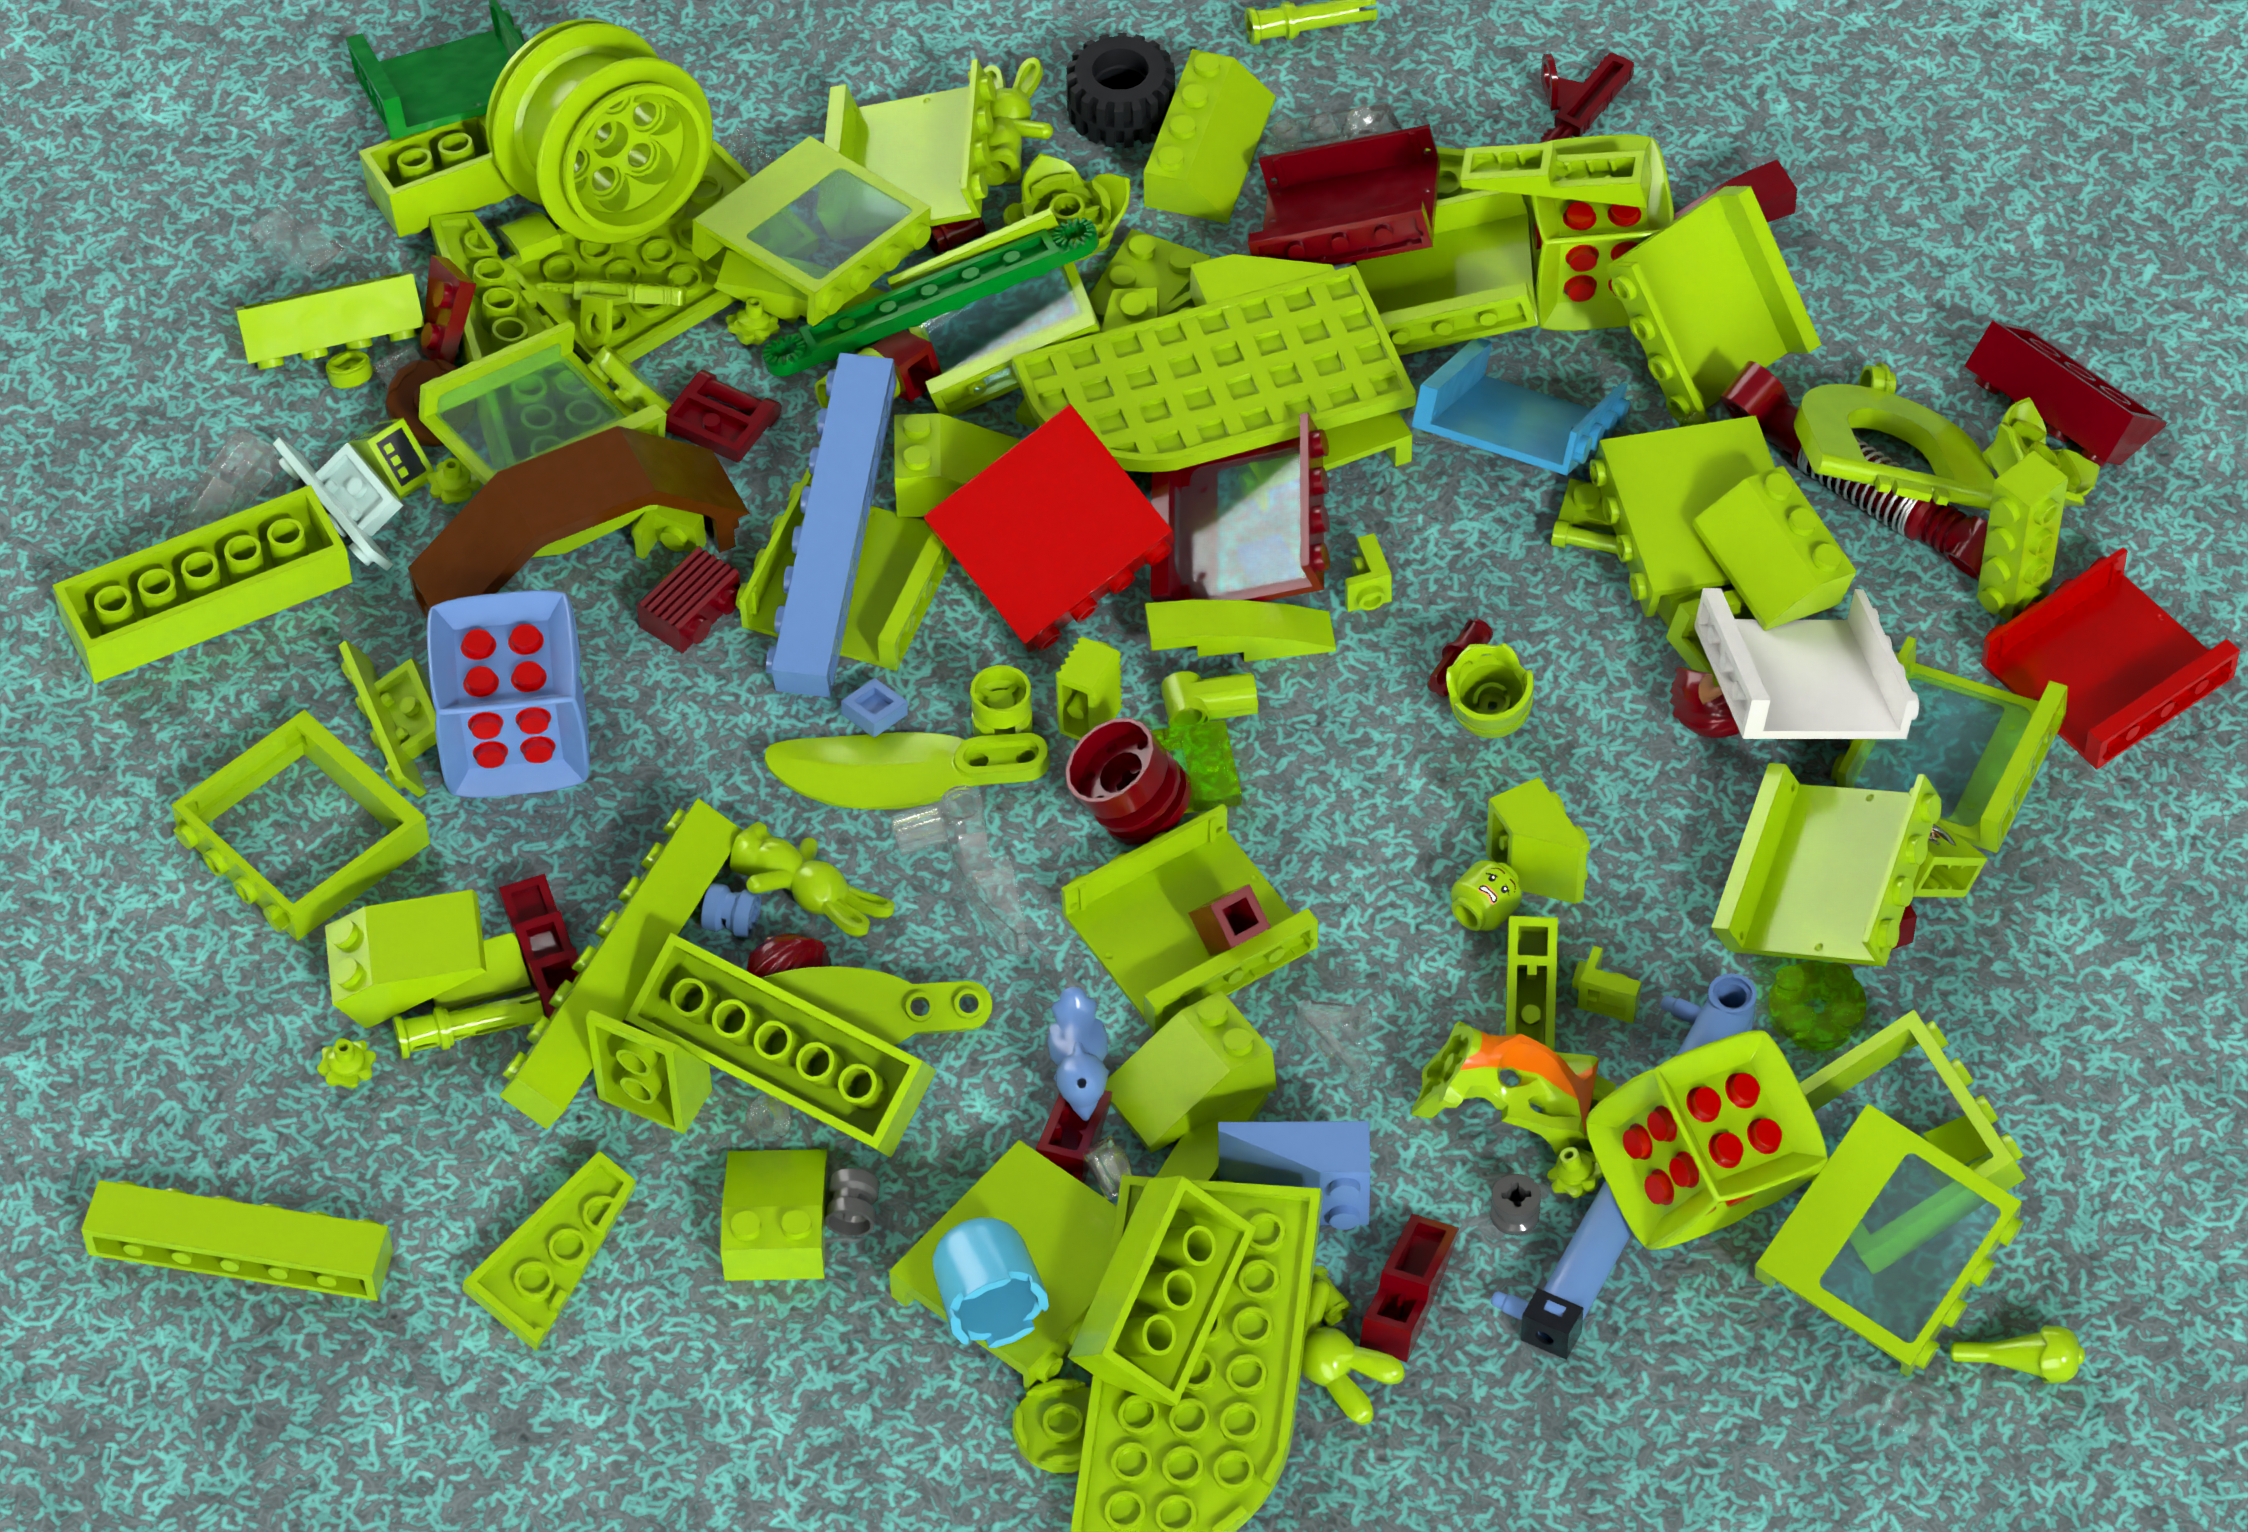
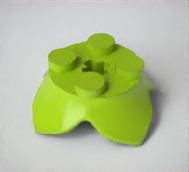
M1039 153L1024 173L1021 183V203H1012L1005 208L1003 220L1006 226H1009L1050 207L1058 224L1062 222L1067 224L1066 220L1071 219V222H1074L1075 218H1079L1080 221L1082 218H1086L1087 221L1090 219L1096 227L1099 245L1091 254L1074 262L1086 260L1109 247L1113 232L1129 206L1130 180L1129 177L1105 173L1098 174L1091 181H1084L1076 168L1065 160Z
M2030 397L2011 405L2004 414L2002 422L1998 425L1994 442L1983 452V457L1987 464L2001 476L2034 450L2069 477L2064 507L2084 506L2086 502L2084 496L2095 487L2100 466L2077 452L2068 449L2051 450L2046 446V435L2048 433H2046L2044 421Z

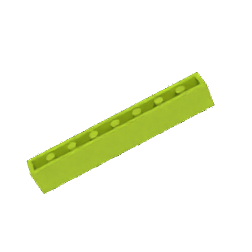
M699 798L686 811L678 807L662 829V831L668 834V837L663 844L656 841L640 862V865L646 868L642 877L639 879L634 875L625 885L617 898L624 903L618 913L610 910L595 931V934L601 937L599 943L595 948L589 944L580 954L572 967L578 972V975L572 983L565 980L549 1002L556 1009L549 1019L544 1015L539 1018L526 1037L532 1043L528 1052L525 1055L518 1051L502 1074L509 1081L499 1096L546 1130L565 1112L593 1068L586 1015L591 1009L620 1022L624 1020L669 934L673 933L678 936L730 855L736 837L743 831Z

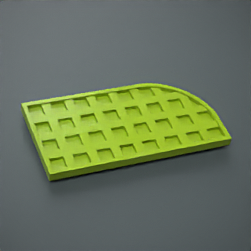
M1356 265L1012 356V368L1032 416L1039 427L1067 405L1071 404L1119 465L1126 471L1166 472L1179 470L1300 437V414L1309 413L1317 429L1327 430L1416 406L1414 387Z

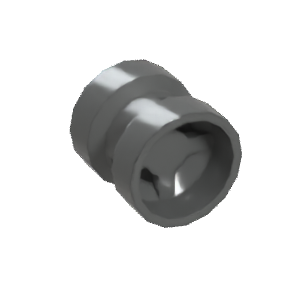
M846 1168L836 1171L831 1176L829 1194L833 1200L827 1205L825 1224L828 1229L839 1235L865 1236L871 1233L874 1229L876 1211L872 1205L878 1200L880 1181L875 1175L863 1169Z

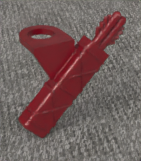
M1609 53L1604 57L1603 61H1600V64L1591 75L1585 79V82L1581 83L1558 77L1552 54H1543L1541 82L1550 110L1559 111L1555 115V128L1548 129L1544 136L1541 137L1540 142L1573 138L1572 136L1581 137L1585 134L1590 125L1601 112L1605 111L1618 92L1632 79L1634 62L1615 53Z

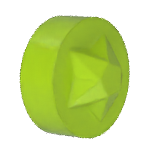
M357 350L345 351L335 355L328 361L325 367L330 384L340 389L359 386L368 381L373 375L369 356Z

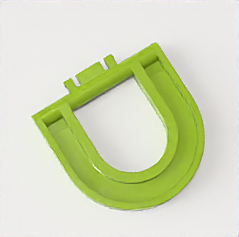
M1822 385L1809 390L1804 395L1795 416L1794 428L1815 474L1875 486V490L1878 492L1889 494L1890 490H1892L1897 496L1930 502L1932 498L1939 505L1947 506L1948 502L1990 511L1995 478L1977 444L1962 429L1942 415L1896 394L1859 385ZM1851 428L1873 429L1906 441L1925 455L1935 475L1868 461L1864 457Z

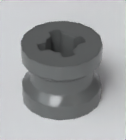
M1510 1174L1496 1181L1492 1188L1490 1217L1493 1225L1505 1234L1516 1236L1527 1234L1536 1227L1540 1217L1541 1190L1532 1178L1523 1174Z

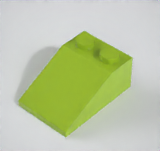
M941 413L894 415V478L897 517H923L1022 440Z
M473 889L364 906L325 925L332 1004L364 1028L373 1027L487 972L478 893Z
M1222 990L1180 1010L1107 1079L1105 1090L1112 1092L1110 1105L1150 1154L1179 1140L1182 1135L1265 1092L1268 1094L1277 1089L1273 1050Z
M590 1009L586 1015V1023L598 1099L685 1134L712 1092L709 1064L674 1043Z
M827 1149L728 1151L722 1200L720 1246L724 1281L825 1279Z

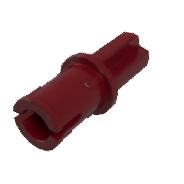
M1477 618L1474 621L1469 619L1456 640L1447 643L1442 650V660L1434 669L1427 682L1430 691L1436 692L1440 697L1449 695L1446 682L1448 667L1453 665L1469 644H1488L1493 638V632L1486 622Z

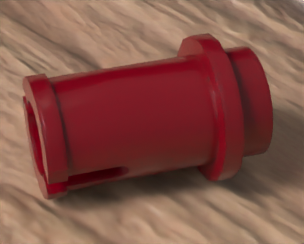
M980 217L932 226L931 236L928 241L929 246L935 254L945 253L952 250L953 247L974 238L982 237L986 233L984 221Z

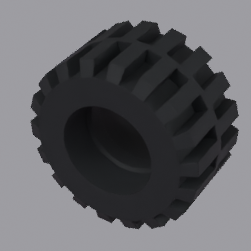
M1118 33V36L1114 37L1106 34L1099 36V40L1096 42L1089 40L1084 43V50L1077 49L1072 54V61H1068L1066 68L1067 111L1071 124H1076V131L1081 136L1089 133V141L1096 144L1100 140H1105L1106 147L1115 148L1116 143H1124V148L1134 147V141L1140 140L1142 144H1146L1151 141L1152 133L1158 137L1175 93L1174 63L1171 62L1169 53L1166 50H1160V44L1154 40L1146 42L1144 36L1137 34L1134 37H1128L1127 33Z

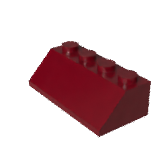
M1992 320L1964 367L1977 375L1974 379L1977 385L1992 394L1997 395L2001 391L2012 400L2009 406L2030 397L2042 419L2047 422L2045 427L2049 434L2066 443L2069 439H2072L2082 446L2079 453L2083 457L2101 467L2105 463L2122 465L2168 423L2026 327Z

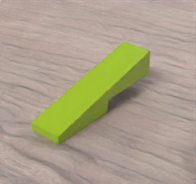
M1553 142L1466 148L1460 183L1462 188L1647 208L1652 173L1646 150L1557 155Z

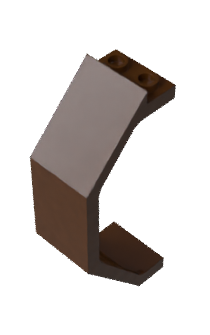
M615 426L498 471L408 567L412 595L427 620L430 608L439 603L462 597L497 593L542 547L649 505H659L703 515L705 528L713 525L715 547L721 553L736 547L734 529L739 528L738 518L750 513L711 449Z

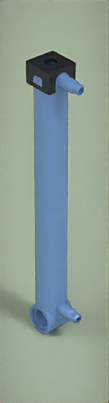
M1735 973L1716 977L1709 986L1707 1001L1703 1007L1681 998L1676 999L1669 995L1664 996L1660 1005L1662 1010L1693 1024L1676 1055L1731 1035L1750 1031L1754 1023L1757 1000L1756 987L1751 980ZM1606 1180L1544 1289L1537 1288L1530 1302L1500 1291L1495 1292L1491 1299L1492 1306L1501 1309L1503 1313L1522 1320L1521 1341L1566 1360L1582 1333L1584 1318L1633 1233L1621 1213Z

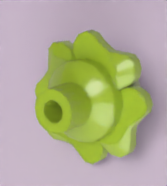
M758 298L748 299L745 308H740L736 314L726 317L728 332L736 334L739 341L745 345L755 344L758 346L763 344L770 335L779 333L780 327L776 316L769 315L763 311L764 303Z
M448 458L444 462L438 463L436 465V472H431L427 475V481L431 485L429 490L430 496L433 498L441 497L442 502L445 504L469 501L473 497L472 492L481 489L479 479L456 458Z
M339 1038L336 1040L334 1047L326 1046L322 1049V1061L317 1066V1071L321 1076H326L327 1085H342L354 1089L358 1086L359 1082L372 1078L371 1068L377 1056L374 1051L368 1050L366 1041L351 1042L345 1038Z
M1568 1147L1560 1152L1556 1165L1548 1171L1547 1176L1549 1181L1553 1182L1551 1187L1554 1193H1567L1572 1198H1577L1596 1190L1598 1180L1603 1176V1173L1593 1152H1588L1582 1147Z

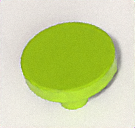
M603 346L587 365L606 384L609 382L615 388L614 394L633 410L636 408L640 411L653 404H657L666 412L672 405L669 399L651 381L622 356L607 346Z

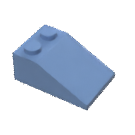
M1369 1121L1218 1122L1219 1182L1230 1180L1234 1183L1321 1188L1323 1203L1320 1225H1331L1340 1230L1352 1229L1357 1225H1369L1371 1172Z

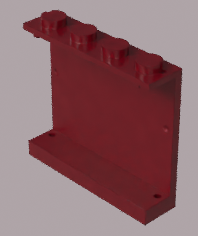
M1430 124L1259 157V164L1268 193L1263 230L1249 233L1248 236L1251 256L1331 264L1335 266L1433 247L1440 158Z

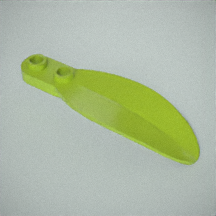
M894 732L880 733L876 737H872L870 734L781 741L768 746L765 751L764 761L768 770L784 785L803 796L824 804L853 809H904L938 802L958 795L974 786L1036 780L1049 769L1050 755L1046 741L1034 733L977 736L964 740L956 736L940 733ZM977 764H986V766L975 767Z
M841 966L799 968L761 978L893 1046L900 1044L915 1034L967 1032L979 1029L987 1022L992 1012V999L989 992L984 986L974 981L912 984L888 973L865 968ZM963 997L973 998L977 1003V1009L972 1013L962 1011L959 1006L960 999ZM915 1000L926 1002L929 1008L928 1013L923 1016L915 1015L911 1011V1003Z

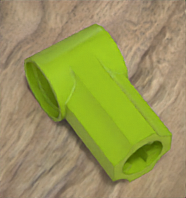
M1180 671L1167 676L1161 684L1170 729L1177 733H1185L1186 728L1199 731L1209 723V720L1258 714L1256 683L1252 673L1201 679L1197 673Z

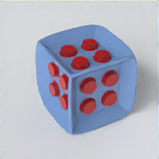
M551 590L513 591L462 597L432 606L427 619L429 679L432 700L436 710L435 733L443 779L448 791L452 795L459 797L486 798L553 791L585 782L588 778L590 767L588 723L585 697L579 678L580 648L576 619L568 595Z

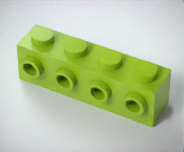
M2034 450L1994 481L1977 598L1980 599L1982 606L1991 614H1999L2008 622L2020 615L2021 611L2033 601L2040 602L2049 594L2069 478Z

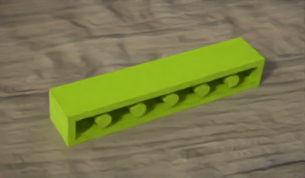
M98 1180L81 1228L88 1255L374 1301H378L393 1254L388 1225L379 1224L371 1219L350 1220L337 1218L321 1211L299 1212L283 1209L271 1203L255 1205L236 1202L225 1196H214L211 1198L187 1194L175 1188L160 1190L141 1187L130 1181L109 1182Z

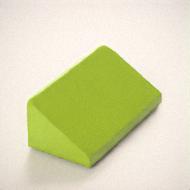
M510 932L483 940L487 972L433 997L432 1000L435 1008L442 1007V1009L447 1008L448 1011H452L531 988L516 934Z

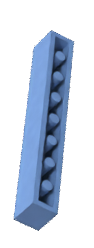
M839 353L836 370L829 369L826 396L830 397L828 408L820 409L817 424V433L822 435L820 446L812 447L809 459V473L813 474L811 487L804 486L801 495L800 510L805 516L803 525L795 526L793 532L792 552L796 553L794 566L787 565L784 574L783 591L788 593L785 606L779 605L775 616V633H779L777 646L769 647L766 659V673L773 675L775 691L831 698L897 385L894 359Z

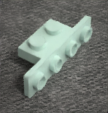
M279 437L273 445L283 456L278 461L281 467L296 481L301 478L306 483V486H312L322 506H325L330 512L328 516L335 529L341 536L346 537L349 535L354 542L349 548L364 564L369 566L374 561L386 571L389 570L394 564L371 537L403 506L400 500L361 454L349 443H346L316 472L299 451Z

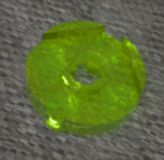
M1812 961L1799 963L1794 966H1785L1777 972L1776 980L1769 992L1767 1008L1769 1020L1773 1028L1781 1036L1783 1033L1787 1038L1794 1040L1796 1046L1813 1051L1836 1049L1850 1041V1037L1862 1027L1867 1005L1865 992L1861 984L1853 977L1852 969L1844 963L1834 962L1830 964ZM1810 999H1821L1822 1002L1828 1003V1005L1824 1006L1823 1013H1815L1813 1007L1804 1006V1004L1809 1003Z

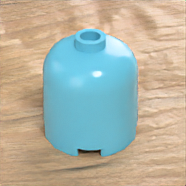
M992 1217L975 1218L951 1228L940 1239L932 1258L935 1280L952 1334L961 1343L967 1345L969 1344V1339L974 1341L986 1340L989 1348H996L1013 1343L1035 1329L1032 1320L1041 1310L1045 1312L1049 1307L1047 1292L1024 1239L1011 1224Z

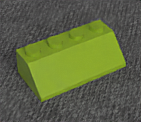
M1195 49L1191 50L1143 172L1145 207L1229 224L1276 100V96L1234 57Z
M410 271L234 307L247 363L257 362L258 370L284 365L283 356L301 353L302 360L329 355L327 347L344 343L346 351L373 346L372 337L389 334L390 342L416 337L415 328L425 326L414 275Z
M1184 1176L1148 1180L1067 1357L1107 1384L1170 1406H1177L1257 1227Z

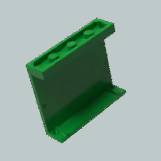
M488 0L494 30L383 61H378L362 33L346 37L355 77L391 140L487 114L489 99L500 73L511 57L529 41H524L519 25H514L512 15L508 9L503 11L497 0Z

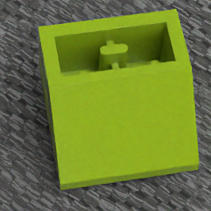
M1537 777L1489 798L1486 855L1489 860L1509 865L1519 877L1518 884L1521 891L1574 904L1583 901L1585 881L1588 879L1586 863L1587 852L1590 851V843L1583 828L1579 825L1574 826L1566 815L1560 796L1555 791L1550 792L1540 777Z

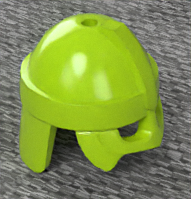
M1506 643L1499 645L1469 644L1453 665L1448 667L1446 682L1453 714L1463 728L1476 736L1493 739L1510 735L1524 725L1533 705L1534 678L1531 669L1526 671L1519 664L1516 653ZM1490 706L1497 707L1495 710L1489 709Z

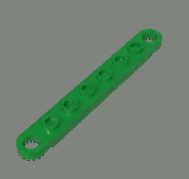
M1075 218L1074 222L1068 219L1066 220L1067 224L1062 222L1059 224L1060 227H1056L1053 230L1047 231L1045 228L827 316L815 326L807 324L798 328L799 332L795 334H786L785 338H782V335L778 336V341L770 340L771 344L767 343L762 351L766 368L774 376H790L825 361L836 360L839 357V353H848L867 344H875L881 339L904 329L920 326L929 319L949 311L962 309L967 304L991 294L1004 292L1013 285L1033 277H1041L1050 270L1091 254L1099 245L1096 227L1090 219L1087 221L1086 218H1082L1080 221L1079 218Z

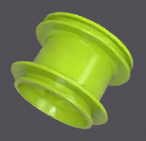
M592 18L575 19L556 24L538 33L527 41L508 61L500 73L489 99L486 114V138L491 156L510 186L529 201L544 206L549 216L561 229L571 236L586 242L616 244L637 239L652 232L674 216L688 201L701 181L709 161L713 143V119L708 99L698 82L678 65L659 59L654 49L638 34L625 27L604 20Z

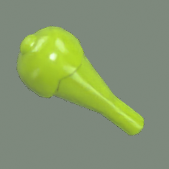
M2045 1325L2039 1332L1994 1342L1954 1341L1951 1344V1360L1954 1362L1992 1363L2041 1377L2043 1383L2059 1384L2066 1383L2074 1378L2078 1372L2079 1365L2085 1360V1350L2079 1345L2076 1334L2069 1328L2059 1325Z

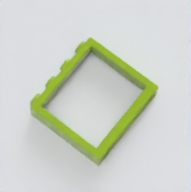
M305 709L171 804L176 828L173 831L180 843L189 850L195 847L203 854L204 862L217 877L225 874L233 882L236 893L246 904L250 905L255 902L263 909L266 920L274 930L281 932L285 929L297 941L430 844L426 817ZM305 755L391 833L293 904L209 828L207 824Z
M1915 1010L1910 1011L1799 1083L1812 1111L1815 1112L1919 1044L1994 1156L1973 1171L2004 1191H2008L2026 1179L2016 1163L2018 1159L2024 1156L2008 1132L2001 1137L1998 1136L1991 1125L1999 1120L1998 1116L1983 1094L1976 1099L1972 1097L1966 1087L1973 1083L1974 1080L1958 1057L1950 1062L1948 1061L1942 1049L1948 1046L1949 1043L1934 1020L1924 1025ZM1817 1175L1810 1179V1181L1813 1182ZM1955 1181L1873 1235H1870L1863 1222L1860 1221L1848 1240L1870 1273L1875 1275L1989 1202Z

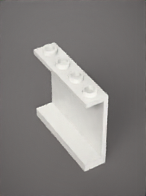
M1703 588L1694 628L1743 739H1907L1911 720H1915L1918 716V695L1915 691L1911 690L1905 676L1904 666L1898 662L1892 650L1891 639L1885 635L1879 622L1878 612L1875 608H1872L1864 589H1855L1847 620H1795L1764 631L1756 619H1734L1721 588Z

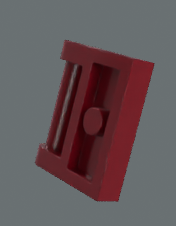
M702 369L665 412L667 414L665 431L740 463L767 427L771 428L780 417L782 406L781 403L768 397L761 400L717 381L715 374ZM710 396L714 399L724 402L730 406H733L737 409H740L746 413L751 414V416L741 413L735 409H732L707 397Z

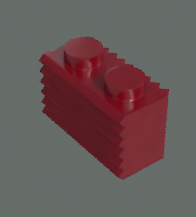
M696 546L636 604L639 627L678 652L684 653L693 643L699 644L707 637L711 625L723 614H731L737 608L736 596L740 588L739 572L735 567L731 568L728 563L724 564L721 559H717L714 554L710 555L707 550L703 551L700 546Z

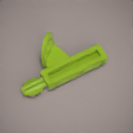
M590 278L578 279L574 284L540 282L536 285V290L539 292L574 294L573 299L581 300L580 329L584 342L590 348H602L609 342L612 333L613 306L625 303L682 306L686 303L687 293L686 287L677 283L590 280ZM595 313L601 321V332L598 338L594 337L591 330V320Z

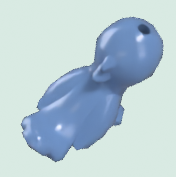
M1070 987L1065 989L1060 995V1000L1052 1005L1051 1010L1056 1022L1049 1028L1047 1044L1050 1059L1057 1065L1053 1079L1056 1081L1062 1097L1071 1105L1082 1120L1087 1121L1104 1093L1107 1076L1109 1075V1071L1103 1064V1060L1108 1054V1035L1103 1022L1095 1018L1097 1008L1095 999L1087 997L1085 991L1079 987Z

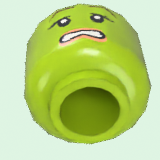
M1490 860L1475 862L1454 883L1450 891L1451 910L1455 918L1463 926L1473 931H1493L1499 928L1519 907L1522 901L1517 873L1509 865L1502 862L1496 863Z

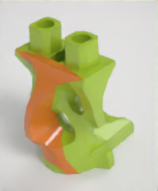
M1458 1021L1454 1025L1446 1044L1423 1068L1421 1076L1422 1087L1416 1102L1412 1106L1411 1115L1432 1119L1445 1107L1457 1108L1463 1099L1481 1097L1489 1100L1497 1110H1501L1502 1122L1519 1126L1541 1135L1552 1146L1557 1156L1560 1155L1563 1149L1573 1145L1593 1152L1586 1129V1118L1590 1108L1593 1109L1600 1101L1615 1091L1616 1084L1597 1074L1599 1059L1596 1056L1555 1052L1521 1033L1504 1036L1490 1035ZM1502 1070L1514 1071L1519 1077L1518 1085L1509 1086L1503 1083L1500 1079V1072ZM1530 1106L1540 1107L1542 1113L1535 1112Z

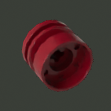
M1115 718L1094 727L1075 746L1070 754L1065 770L1067 786L1089 813L1094 815L1100 825L1106 829L1113 839L1126 845L1146 844L1157 834L1168 832L1172 829L1187 810L1192 794L1190 777L1183 767L1163 747L1144 723L1132 718Z

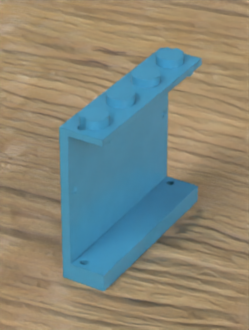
M1481 338L1472 339L1421 384L1411 427L1568 475L1579 463H1585L1592 450L1597 451L1600 440L1609 439L1617 425L1623 426L1630 407V401L1624 399L1628 384L1621 382L1617 387L1613 386L1611 393L1594 409L1485 376L1492 342Z

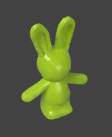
M1035 57L1028 58L1021 64L1012 88H1006L1004 75L997 66L988 65L983 69L985 75H991L996 89V99L991 101L990 112L993 118V132L988 133L987 141L991 155L990 165L985 166L987 185L998 186L1004 182L1014 183L1022 178L1021 137L1046 140L1053 135V127L1049 123L1030 121L1032 113L1030 97L1037 89L1043 77V67Z
M758 821L744 829L735 839L731 851L730 869L739 874L750 876L746 882V887L753 894L783 888L791 890L794 900L803 910L816 916L826 915L847 935L856 938L863 937L869 931L870 921L866 916L875 919H887L894 914V901L847 884L844 875L837 867L827 861L815 860L818 852V842L812 837L803 839L797 850L789 841L781 837L772 836L768 832L766 824Z
M1323 1279L1313 1282L1301 1373L1313 1384L1327 1387L1342 1411L1354 1423L1359 1425L1370 1424L1374 1418L1371 1401L1347 1375L1353 1370L1382 1384L1393 1385L1399 1384L1405 1378L1404 1367L1398 1359L1391 1355L1355 1346L1343 1332L1336 1328L1320 1327L1330 1294V1285Z

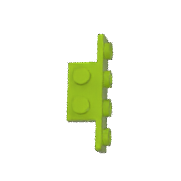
M348 640L343 641L338 645L344 658L341 668L347 679L356 686L359 696L355 698L357 706L364 716L370 720L374 729L370 732L371 739L387 759L388 765L385 766V772L398 789L401 790L405 787L419 798L426 794L427 790L413 759L437 743L435 733L436 710L432 700L430 684L424 670L418 662L410 658L379 680L370 658Z

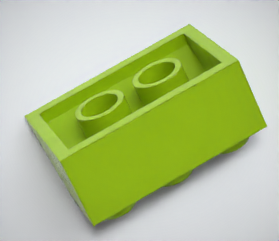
M1784 466L1745 478L1697 516L1692 523V526L1764 631L1840 605L1857 573Z

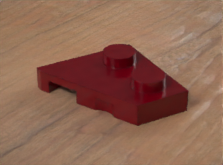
M431 255L429 262L424 315L425 326L421 333V352L431 361L440 359L454 364L477 284L450 259Z

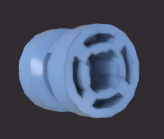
M712 882L706 892L702 907V928L718 932L726 927L735 936L750 939L760 916L761 893L753 894L748 889H744L740 893H732L727 885Z

